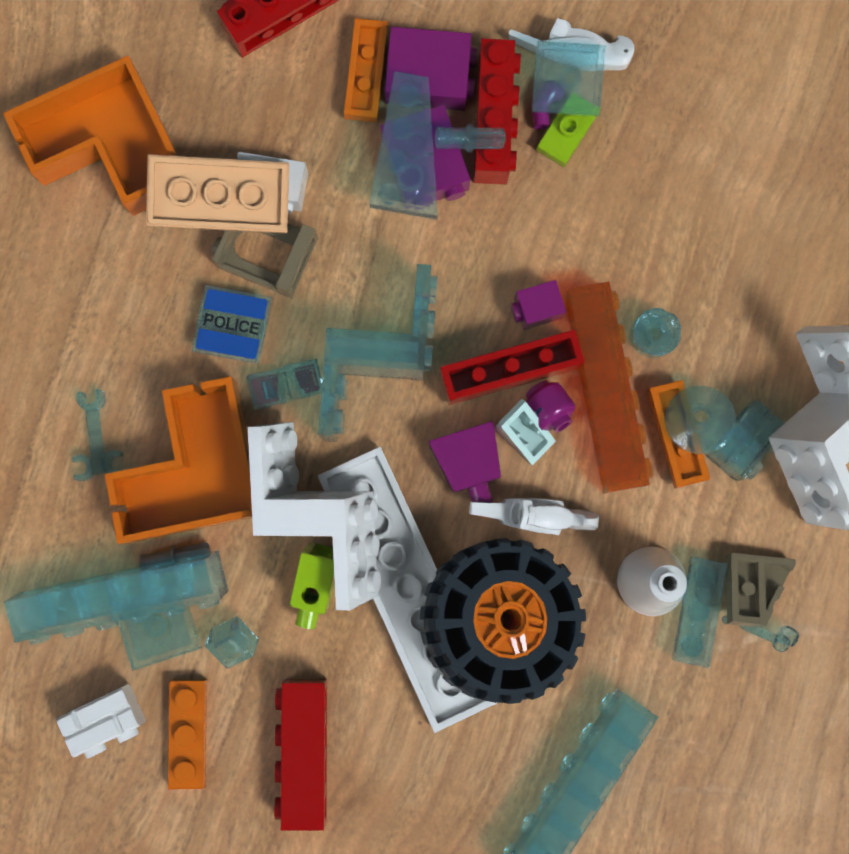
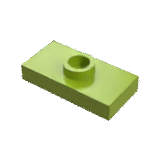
M572 92L538 144L536 151L564 168L601 109Z

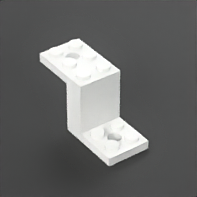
M849 325L804 326L796 333V336L820 393L768 439L805 523L849 530V472L846 464L849 462Z
M281 422L248 427L253 536H332L336 610L350 611L377 597L381 587V576L377 571L376 556L379 553V539L375 535V520L378 515V506L374 500L373 491H297L299 470L295 464L297 434L294 431V423Z

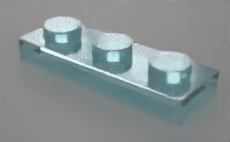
M690 557L686 578L687 587L682 600L672 660L710 668L728 564Z

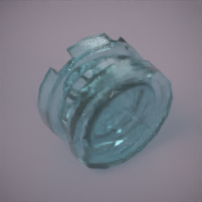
M653 308L645 311L634 321L630 329V340L634 349L639 354L647 358H659L667 355L678 346L681 340L682 327L679 319L673 313H669L662 308Z

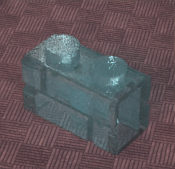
M755 400L745 406L705 455L733 480L741 481L745 480L746 477L751 480L763 468L764 464L760 460L768 451L771 454L774 453L768 438L785 423L776 415H773L763 404Z

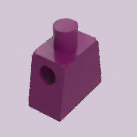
M493 421L429 441V447L453 493L468 489L471 502H493L487 483L501 478Z

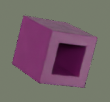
M556 280L516 291L514 302L510 304L516 323H522L523 330L560 320L566 313Z

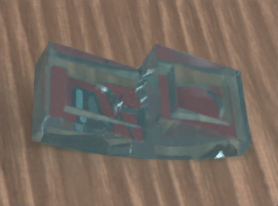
M317 359L284 365L279 369L250 374L246 377L254 410L300 400L325 392Z

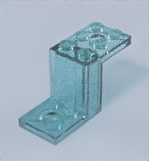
M417 264L412 334L326 328L318 435L323 441L337 442L338 434H344L345 414L343 409H340V400L347 399L348 379H346V375L424 380V371L431 372L433 345H426V338H433L435 311L428 310L429 304L436 305L438 276H431V265Z

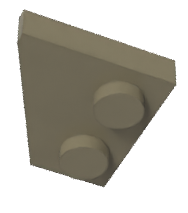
M732 552L726 555L727 624L760 628L766 626L773 613V605L780 598L785 588L783 584L789 572L794 569L796 560Z

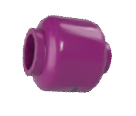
M547 380L541 381L526 393V403L539 418L538 425L541 430H554L555 433H558L572 423L570 417L575 411V403L558 382L549 383Z

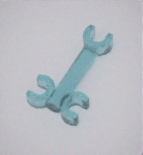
M100 389L95 390L96 400L92 404L87 403L84 392H78L76 396L78 405L86 411L91 458L84 455L72 457V462H84L87 466L83 474L74 475V480L82 482L92 479L94 475L125 470H114L111 467V461L116 457L124 456L123 452L110 450L104 454L100 409L105 405L106 397Z

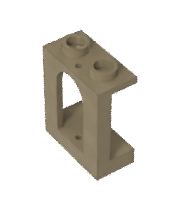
M289 223L287 225V234L263 233L293 245L281 275L238 257L234 247L235 241L244 231H225L222 238L218 237L215 240L211 256H213L212 261L218 269L292 299L318 240V236L314 228L304 224L299 228Z

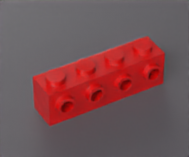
M227 0L217 10V14L223 29L243 58L339 0Z
M481 38L473 183L507 185L510 171H516L517 151H511V139H517L518 118H512V107L519 104L520 86L513 84L514 74L520 73L521 53H515V40Z

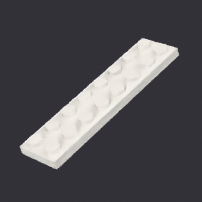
M378 447L317 475L324 491H373V497L378 506V515L375 520V535L379 539V553L376 556L377 571L381 576V587L378 591V596L373 599L434 733L497 704L463 694L456 686H451L442 678V672L439 668H434L428 658L430 651L427 645H423L421 632H424V620H420L421 607L425 606L427 596L424 593L428 584L434 581L437 568L382 448Z

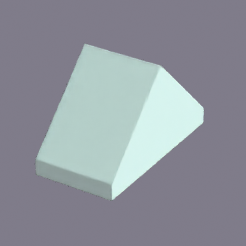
M521 399L497 423L494 429L528 463L533 465L556 441L548 430L540 429L538 425L539 418L526 401Z

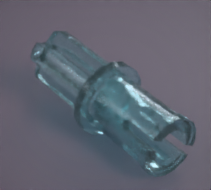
M467 124L466 127H437L435 132V144L438 150L466 149L467 152H472L473 149H502L505 146L506 140L503 128H474L472 124Z

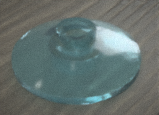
M692 386L677 393L669 402L665 413V427L671 440L681 449L694 454H707L719 450L731 439L736 427V413L731 401L722 392L708 386ZM703 411L707 414L708 419L704 422H699L695 419V413Z

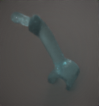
M727 615L722 617L724 624H727ZM740 626L744 631L772 642L773 647L780 652L788 650L789 646H795L799 639L797 630L790 626H782L777 634L762 627Z

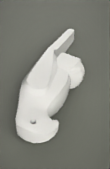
M557 18L548 40L542 41L512 29L508 35V39L515 40V44L539 56L578 71L624 70L630 64L635 51L634 44L628 37L618 35L616 42L608 43L596 33L584 29L571 28V24L568 21Z
M508 498L500 503L470 502L469 514L499 519L503 525L537 533L559 535L562 529L567 528L592 531L596 530L599 524L597 513L583 509H569L564 507L563 501L551 499Z

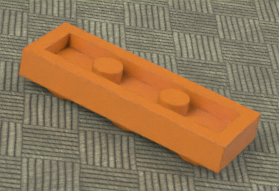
M355 18L344 119L378 123L388 21Z
M683 380L649 388L647 391L674 489L711 480Z
M207 679L169 681L168 790L204 789L206 787Z

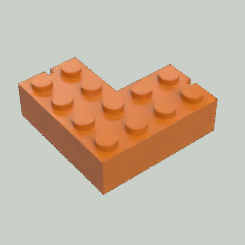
M129 55L3 113L15 140L20 144L18 147L30 173L43 186L102 159L123 205L132 216L146 210L148 155L179 156Z
M232 376L200 382L201 390L207 393L205 395H201V390L194 384L162 390L175 460L105 474L110 506H126L127 512H112L117 544H132L252 518L248 433L238 382Z

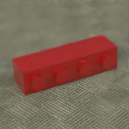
M574 329L440 367L439 374L448 405H453L578 370L585 361Z
M285 679L282 682V688H276L275 708L276 710H281V724H276L275 746H281V761L275 762V783H281V797L275 798L274 817L275 820H281V831H324L327 823V679Z

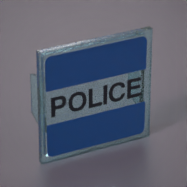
M205 285L191 351L259 364L272 297Z

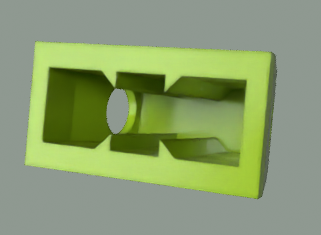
M310 542L301 552L290 606L298 608L295 624L299 627L315 629L319 614H325L330 605L335 586L333 547ZM309 587L316 589L319 594L311 592Z

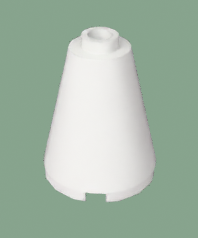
M643 547L637 549L624 558L618 569L616 582L618 591L626 605L639 614L646 616L666 614L681 602L687 587L685 570L678 558L663 548Z

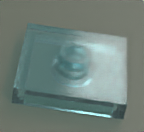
M537 41L531 112L600 116L606 45Z
M182 581L113 603L132 671L202 648Z

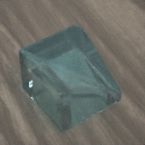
M236 616L212 628L205 647L227 669L253 657L258 644V637Z

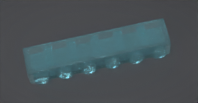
M219 550L20 592L4 601L14 642L29 640V644L33 645L51 639L50 635L62 633L63 637L67 638L83 633L84 628L96 626V629L100 631L118 625L117 621L130 619V623H139L152 617L151 614L164 612V616H173L186 610L185 607L198 605L199 609L214 607L220 603L219 600L229 590Z
M616 689L614 694L609 692L598 708L601 713L595 723L589 722L581 732L579 740L582 743L574 754L569 752L562 761L559 768L562 773L555 784L550 782L540 796L542 804L536 813L530 812L524 819L520 827V831L523 833L515 844L510 842L502 854H570L659 717L620 690Z

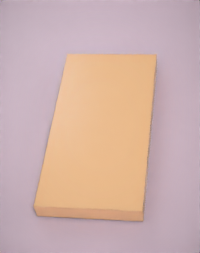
M148 155L146 226L287 234L289 163Z

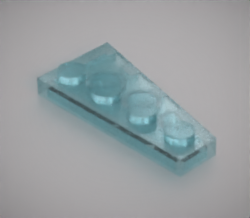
M394 72L370 196V208L438 220L429 77Z

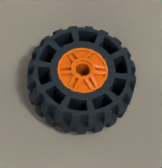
M500 538L465 548L454 554L448 562L443 563L435 572L436 577L434 581L428 584L424 593L427 598L425 606L421 607L420 620H424V632H421L423 645H427L430 651L428 656L434 668H439L443 674L442 678L451 686H456L463 694L473 698L495 703L515 704L521 703L522 700H534L543 696L547 688H556L564 680L562 674L566 669H573L578 660V657L574 655L577 647H583L586 634L581 633V622L586 621V610L580 609L578 598L582 597L578 584L572 585L568 579L571 572L564 564L557 565L553 561L554 555L544 548L538 550L528 541H510L508 538ZM501 615L504 616V626L501 624Z

